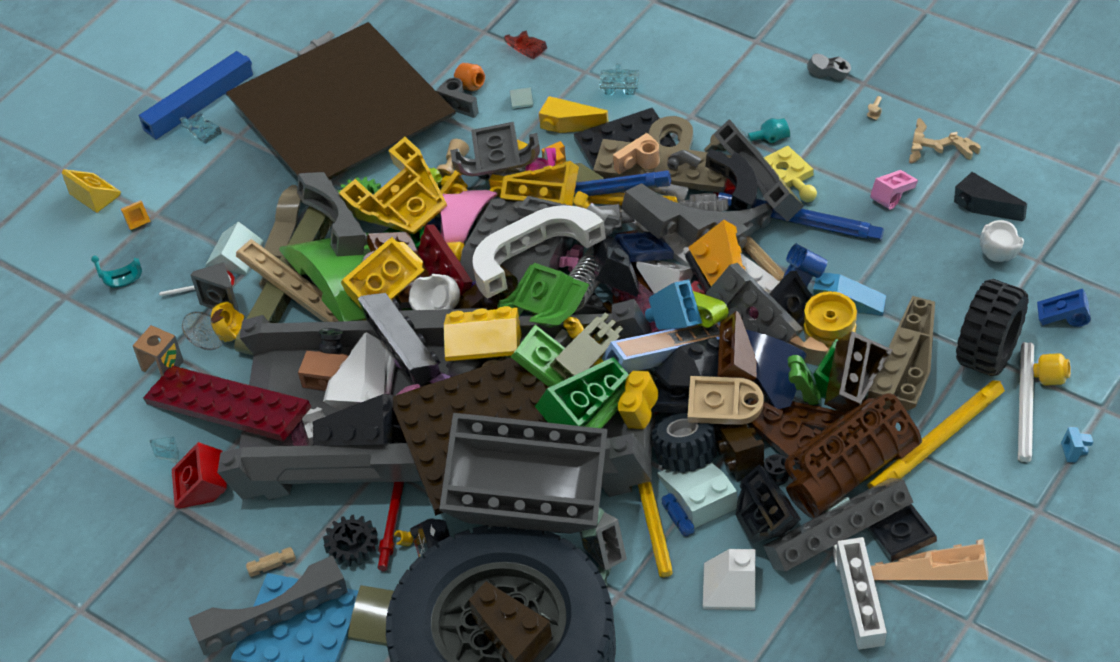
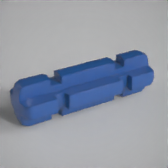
M671 493L664 495L661 498L662 505L668 510V514L675 525L680 527L679 531L683 536L693 534L695 531L694 525L688 519L681 505L676 502L675 496Z

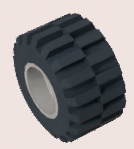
M688 413L670 415L668 418L662 419L660 423H657L652 431L656 458L659 465H662L664 469H670L673 472L695 471L698 468L705 467V464H710L713 458L717 456L718 449L714 425L711 423H688Z

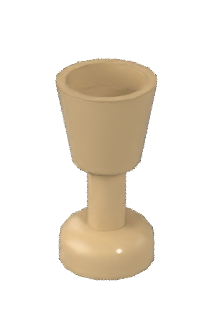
M452 139L450 141L446 155V164L439 165L436 168L442 178L445 175L451 176L455 171L450 150L459 149L463 157L468 154L470 149L465 141L461 139Z

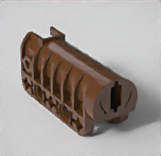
M886 393L875 399H865L861 404L849 410L787 457L785 469L793 482L785 487L793 503L805 515L816 518L887 463L903 458L922 443L921 434L894 394ZM890 400L892 403L889 406L890 409L884 410L883 406L886 404L885 401ZM896 423L900 424V431L896 429ZM794 460H801V464L799 465V468L801 470L793 469V465L795 464Z

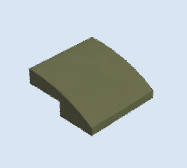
M360 585L350 621L349 640L387 646L386 616L393 590Z

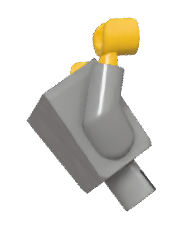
M578 191L573 199L577 207L592 211L603 221L606 220L608 215L620 217L619 225H616L612 231L622 230V224L635 222V219L628 213L620 210L619 205L596 207L591 201L587 200L588 195L581 191Z

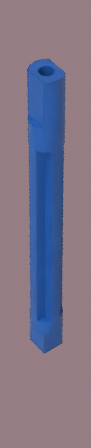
M668 170L577 182L574 197L578 191L588 196L625 192L641 183L649 189L670 186L672 179Z
M720 192L718 198L728 199V207H731L732 195ZM756 199L755 207L768 203V201ZM773 209L771 218L786 221ZM807 209L799 210L788 221L865 239L882 240L884 228L873 226L871 223Z

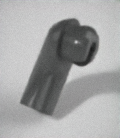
M681 150L668 157L667 166L675 170L678 166L687 163L697 168L701 158L686 150Z

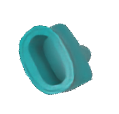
M770 118L761 125V130L748 133L750 141L764 138L769 143H774L781 138L790 137V129L785 118Z

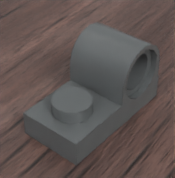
M459 78L446 79L436 90L456 112L475 118L479 113L477 98L464 93L463 83Z

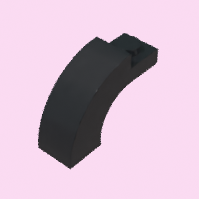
M710 149L706 155L705 167L721 174L733 183L735 191L732 194L731 207L739 211L755 208L758 184L755 172L748 161L736 152H734L731 158H728L724 153Z

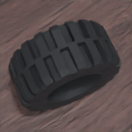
M989 279L981 284L970 303L960 330L958 346L956 348V359L960 365L989 376L999 375L1003 371V368L1006 367L1008 360L1012 356L1025 322L1029 299L1024 289L996 279Z

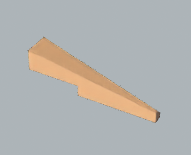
M984 539L976 540V544L953 545V548L935 549L901 557L898 559V562L885 564L877 562L871 566L874 580H988L989 576Z

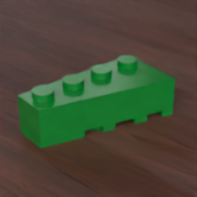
M612 357L547 388L535 407L548 423L584 427L619 390L629 374Z

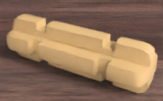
M288 547L281 550L282 553L277 551L259 558L258 562L255 560L246 564L250 577L260 574L259 571L263 570V572L282 566L283 562L288 564L295 561L293 549Z

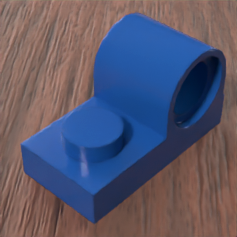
M1083 288L1037 302L1039 321L1042 325L1066 319L1070 325L1081 327L1087 325L1091 320L1089 301Z

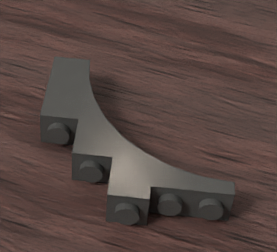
M642 183L625 191L621 207L658 239L671 235L675 231L691 245L721 221L725 220L736 226L737 242L741 249L747 243V236L769 225L773 207L768 203L751 209L727 212L692 208L673 202L653 192Z

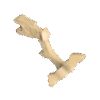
M918 118L909 163L912 164L921 158L920 150L923 149L922 146L934 148L935 151L943 153V147L955 145L956 149L969 160L972 159V151L976 154L980 153L981 146L967 137L962 138L958 136V132L950 133L948 137L940 140L924 138L923 132L927 126L921 118Z

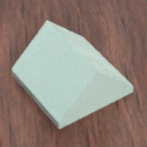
M237 222L222 233L206 263V267L224 262L226 270L232 273L247 275L251 268L236 257V251L250 239L260 246H263L264 242L240 222Z

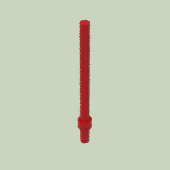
M394 482L384 537L380 541L378 549L380 557L377 568L380 571L388 569L389 558L394 551L395 543L393 538L404 482Z

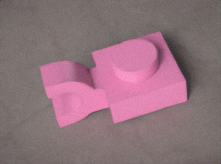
M575 244L570 251H567L566 256L560 257L559 267L569 266L568 271L572 272L583 256L584 246Z

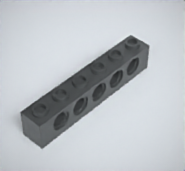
M889 478L763 545L773 569L786 572L836 545L838 541L851 537L914 502L903 479Z

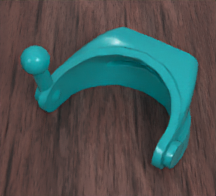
M94 255L91 258V261L95 264L99 279L102 278L103 283L109 287L127 286L138 280L142 274L139 258L136 259V257L125 267L112 271L101 270L98 256Z

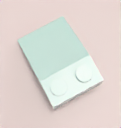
M712 462L705 464V467L698 468L695 471L673 472L670 469H665L657 473L667 491L675 496L676 502L681 505L688 519L693 523L694 529L737 508L736 489L727 476Z

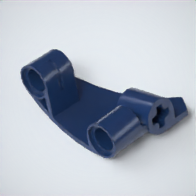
M746 330L757 359V381L762 386L773 407L777 409L790 407L797 389L795 383L789 381L791 368L788 367L787 359L792 355H799L805 361L806 352L777 338Z

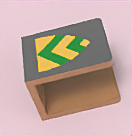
M152 325L133 344L141 371L146 372L156 360L160 374L164 376V372L172 366L180 367L184 361L176 336Z

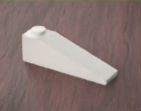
M367 332L363 334L351 350L350 355L340 365L339 370L328 381L323 402L340 411L384 394L386 346L381 340Z

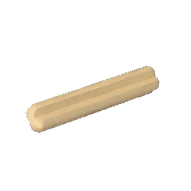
M747 236V243L743 249L762 269L771 274L776 280L781 281L785 272L750 236Z

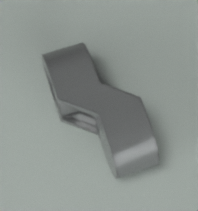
M816 53L807 63V69L818 78L830 76L835 80L842 81L851 71V65L839 56L827 58L822 54Z

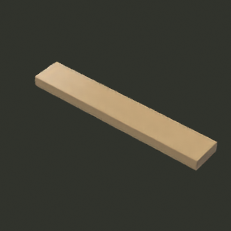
M250 239L236 251L238 259L323 322L339 321L323 303V292L254 240Z

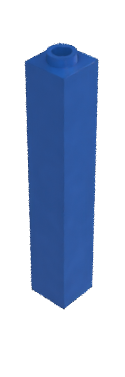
M235 51L138 115L143 131L157 140L226 94L227 91L253 76L250 58Z

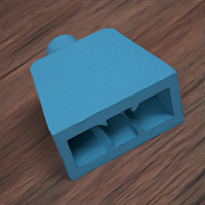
M689 279L671 283L649 297L651 308L645 311V317L648 322H655L659 330L683 328L702 323Z

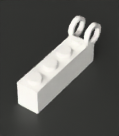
M864 538L838 541L833 546L834 562L836 569L840 570L858 650L884 646L887 632Z

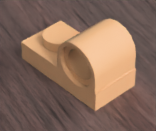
M645 133L613 154L614 170L621 174L627 169H631L635 164L640 165L644 169L656 168L660 163L658 142L648 133Z

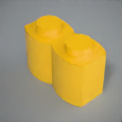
M632 371L626 379V391L619 399L618 411L628 428L644 429L650 422L651 408L658 399V389L649 372Z

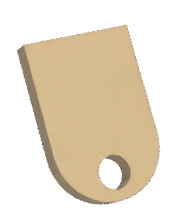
M690 376L688 423L742 425L754 421L761 414L764 397L756 383L744 378ZM753 398L758 402L755 405H748L744 401Z

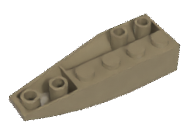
M912 296L888 347L893 351L884 361L881 371L875 376L873 384L868 391V399H875L883 394L891 393L899 399L906 411L916 407L931 371L935 301ZM885 401L884 410L890 409L891 401Z

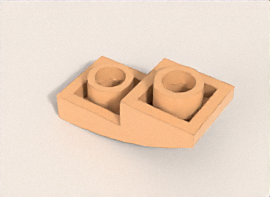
M796 335L788 342L806 352L805 363L817 366L829 350L824 343L818 342L812 337H809L804 342Z

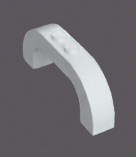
M564 205L553 206L534 212L492 233L477 246L473 255V268L478 289L487 299L506 290L505 271L500 267V264L549 238L556 236L572 237L578 240L586 249L606 239L604 221L598 215L585 208Z

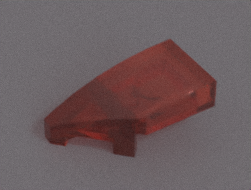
M527 30L522 31L516 37H512L510 34L504 36L505 42L532 59L548 48L546 41L529 37Z

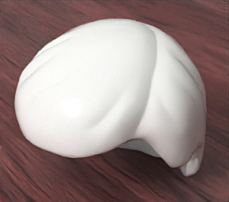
M996 220L986 224L980 236L982 252L988 259L994 262H1004L1015 258L1024 244V239L1018 236L1015 226L1005 220Z
M440 274L417 278L409 294V304L412 310L454 309L460 299V290L455 280Z

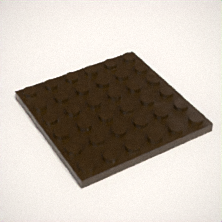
M512 358L393 396L394 414L435 516L444 513L440 511V502L453 413L548 423L535 407L546 391L543 382Z

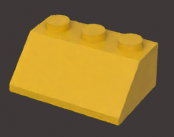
M503 306L496 310L482 308L476 309L473 312L453 311L450 314H446L444 321L445 361L511 356L520 345L521 327L518 308Z

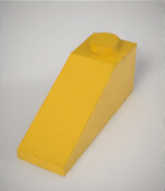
M548 96L539 111L540 128L557 133L583 131L609 122L608 110Z

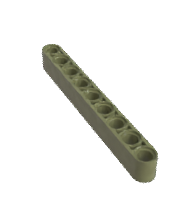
M309 206L288 245L324 239L333 224L332 220L323 212ZM282 255L279 260H281L283 263H285L287 266H289L291 269L297 272L294 269V267L288 262V260ZM267 281L246 319L264 315L269 323H279L292 298ZM240 329L235 339V351L253 355L241 341Z

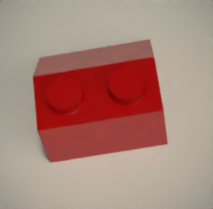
M198 442L171 469L175 508L181 509L211 503L225 492L227 482L217 473L220 454L223 450Z

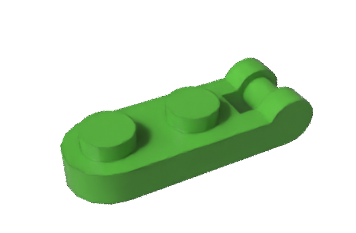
M799 355L788 357V367L791 368L789 381L795 383L796 389L802 392L805 403L808 402L809 405L821 404V396L817 384L803 358Z

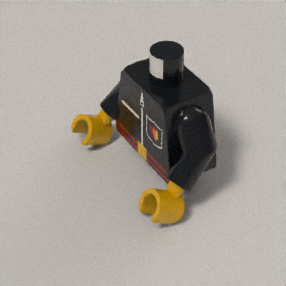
M430 518L411 527L409 532L397 530L394 536L401 538L396 545L407 547L412 544L414 538L418 557L421 556L423 558L422 554L433 545L438 548L437 543L448 538L450 534L446 521Z

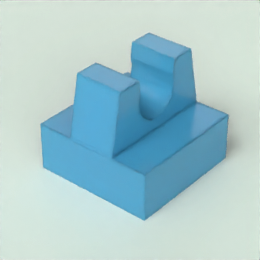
M1068 427L1061 441L1067 462H1077L1080 456L1087 455L1089 452L1087 446H1092L1094 443L1091 435L1080 433L1078 427Z

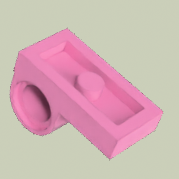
M902 170L875 179L870 197L877 203L892 210L899 203L902 193L914 189L918 180Z

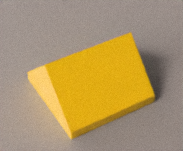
M62 170V176L69 194L96 213L121 194L120 190L95 173Z

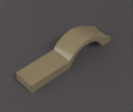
M291 185L282 192L276 208L275 223L264 249L278 258L282 256L279 248L288 245L298 227V213L302 200L297 194L296 185Z

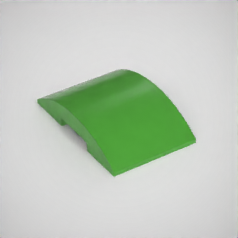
M331 238L279 248V251L300 275L307 274L323 292V303L339 321H367L362 309L345 292L341 281L361 264L366 254L371 252L368 245L364 246L363 255L338 257L330 246ZM402 308L401 311L412 310V308Z

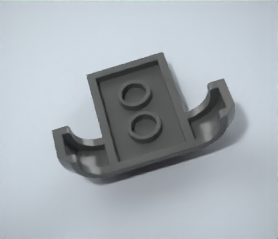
M514 122L471 130L475 159L463 157L459 149L450 150L455 170L462 175L474 177L528 166L538 158L540 145L538 134L534 133L529 135L528 145L519 150Z

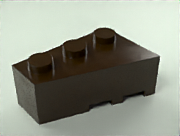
M487 581L469 599L473 619L489 640L493 641L502 657L506 658L508 662H532L552 639L549 620Z

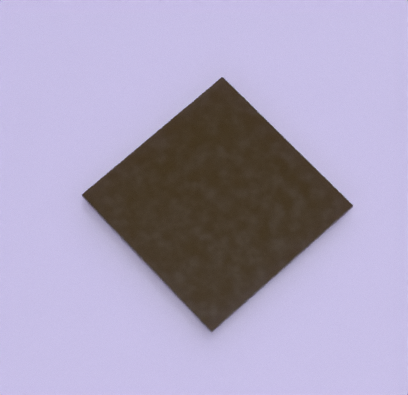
M369 22L226 92L227 97L297 177L300 173L324 172L330 180L392 148L402 138L406 137L409 139L456 114V111Z

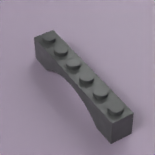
M730 119L714 133L715 137L731 155L736 152L748 161L755 172L758 187L764 198L786 221H789L804 207L802 202L745 133Z
M324 172L298 174L297 194L302 202L323 212L334 223L332 225L330 246L336 256L363 255L364 246L367 245V235L361 229L359 222L353 217L352 212L347 208L345 201L339 196L338 191L333 187L331 180L327 178Z
M332 555L309 565L301 578L291 588L269 602L243 609L212 607L188 619L203 655H206L210 652H216L233 642L241 641L258 631H264L283 620H289L301 612L314 609L331 599H337L348 591L344 577Z

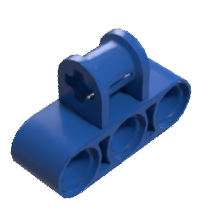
M795 243L787 254L786 261L790 264L783 278L789 271L796 270L806 287H808L812 277L819 278L823 274L828 261Z

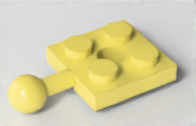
M786 146L764 157L789 188L794 186L799 191L802 201L812 202L817 196L816 188L812 185H805L802 182L814 176L813 168L794 150Z

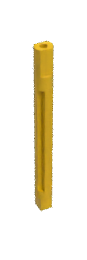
M992 380L979 390L973 397L923 437L922 443L903 458L897 459L867 484L868 488L870 489L889 478L902 479L1005 392L1001 381Z

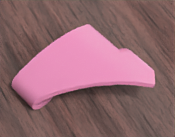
M489 190L463 191L460 194H442L447 206L438 214H441V236L446 243H464L476 217L483 207L497 196V193Z

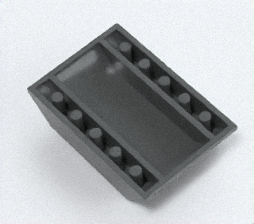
M492 199L462 249L460 263L472 281H476L473 255L477 246L492 233L524 218L525 216L518 215L517 208L523 201L516 202L504 199ZM568 236L549 238L505 260L500 265L517 277L518 284L530 264L537 263L559 271L560 257L566 256L575 239Z
M453 413L440 511L466 523L543 530L565 534L597 528L607 429Z

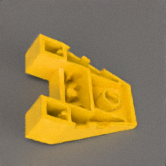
M404 137L388 150L393 164L401 170L395 177L373 195L354 179L339 192V195L345 201L349 211L357 219L415 234L447 206V203L420 150Z

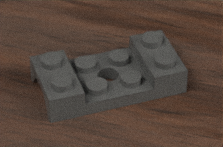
M738 263L729 265L705 294L723 301L728 308V317L735 311L739 312L746 330L762 333L786 343L803 330ZM751 307H755L758 310L759 315L757 319H753L750 316L749 310Z

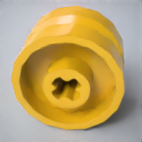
M832 291L822 292L811 297L806 303L804 310L805 339L807 340L809 337H812L818 342L824 343L827 348H830L834 340H840L851 331L856 333L857 309L855 303L848 296Z

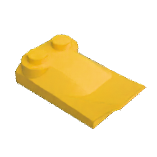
M391 237L343 278L341 285L347 295L360 308L361 306L358 301L360 296L386 293L392 300L424 272L422 268L423 261L404 242H397Z

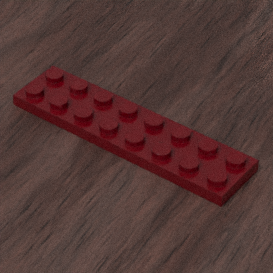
M176 366L167 369L164 372V376H161L143 397L146 404L283 442L312 407L306 399Z

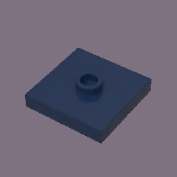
M651 232L615 235L616 241L628 254L631 262L673 259L674 251L663 238L658 239Z

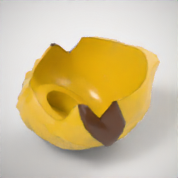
M229 302L219 303L211 312L213 331L221 341H233L241 329L242 320H244L245 315L235 310Z

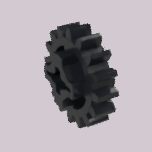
M351 515L349 520L342 516L340 523L333 521V528H326L327 535L323 536L325 552L329 554V557L333 555L338 565H341L343 561L347 562V566H351L352 561H356L360 565L361 558L369 560L368 553L376 552L375 545L379 544L376 527H373L372 521L365 522L364 516H361L358 520L355 519L354 515Z

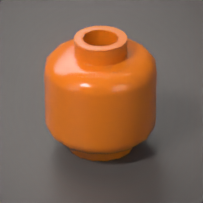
M461 63L454 72V77L462 81L463 90L477 91L485 82L484 71L477 64Z

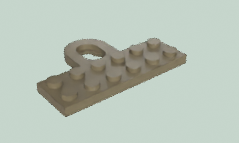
M678 116L660 118L650 128L649 135L659 144L660 163L656 168L644 169L640 165L635 164L631 169L618 174L614 170L613 154L631 142L603 139L593 169L594 172L603 178L669 170L672 185L724 193L727 182L726 177L705 167L708 152L690 150L693 142V127L686 119ZM675 133L678 135L679 143L677 145L665 147L660 144V141L667 134ZM686 150L700 157L701 160L697 168L685 163L673 170L667 166L668 157L678 151Z

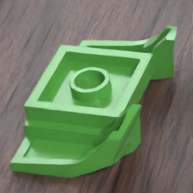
M534 263L533 265L530 264L513 293L507 298L500 300L497 307L508 306L518 308L519 316L524 310L536 314L530 318L529 322H535L543 327L551 328L560 325L576 311L589 284L576 280L561 271Z

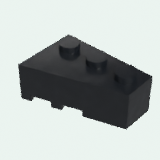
M393 394L376 396L313 421V446L394 444Z

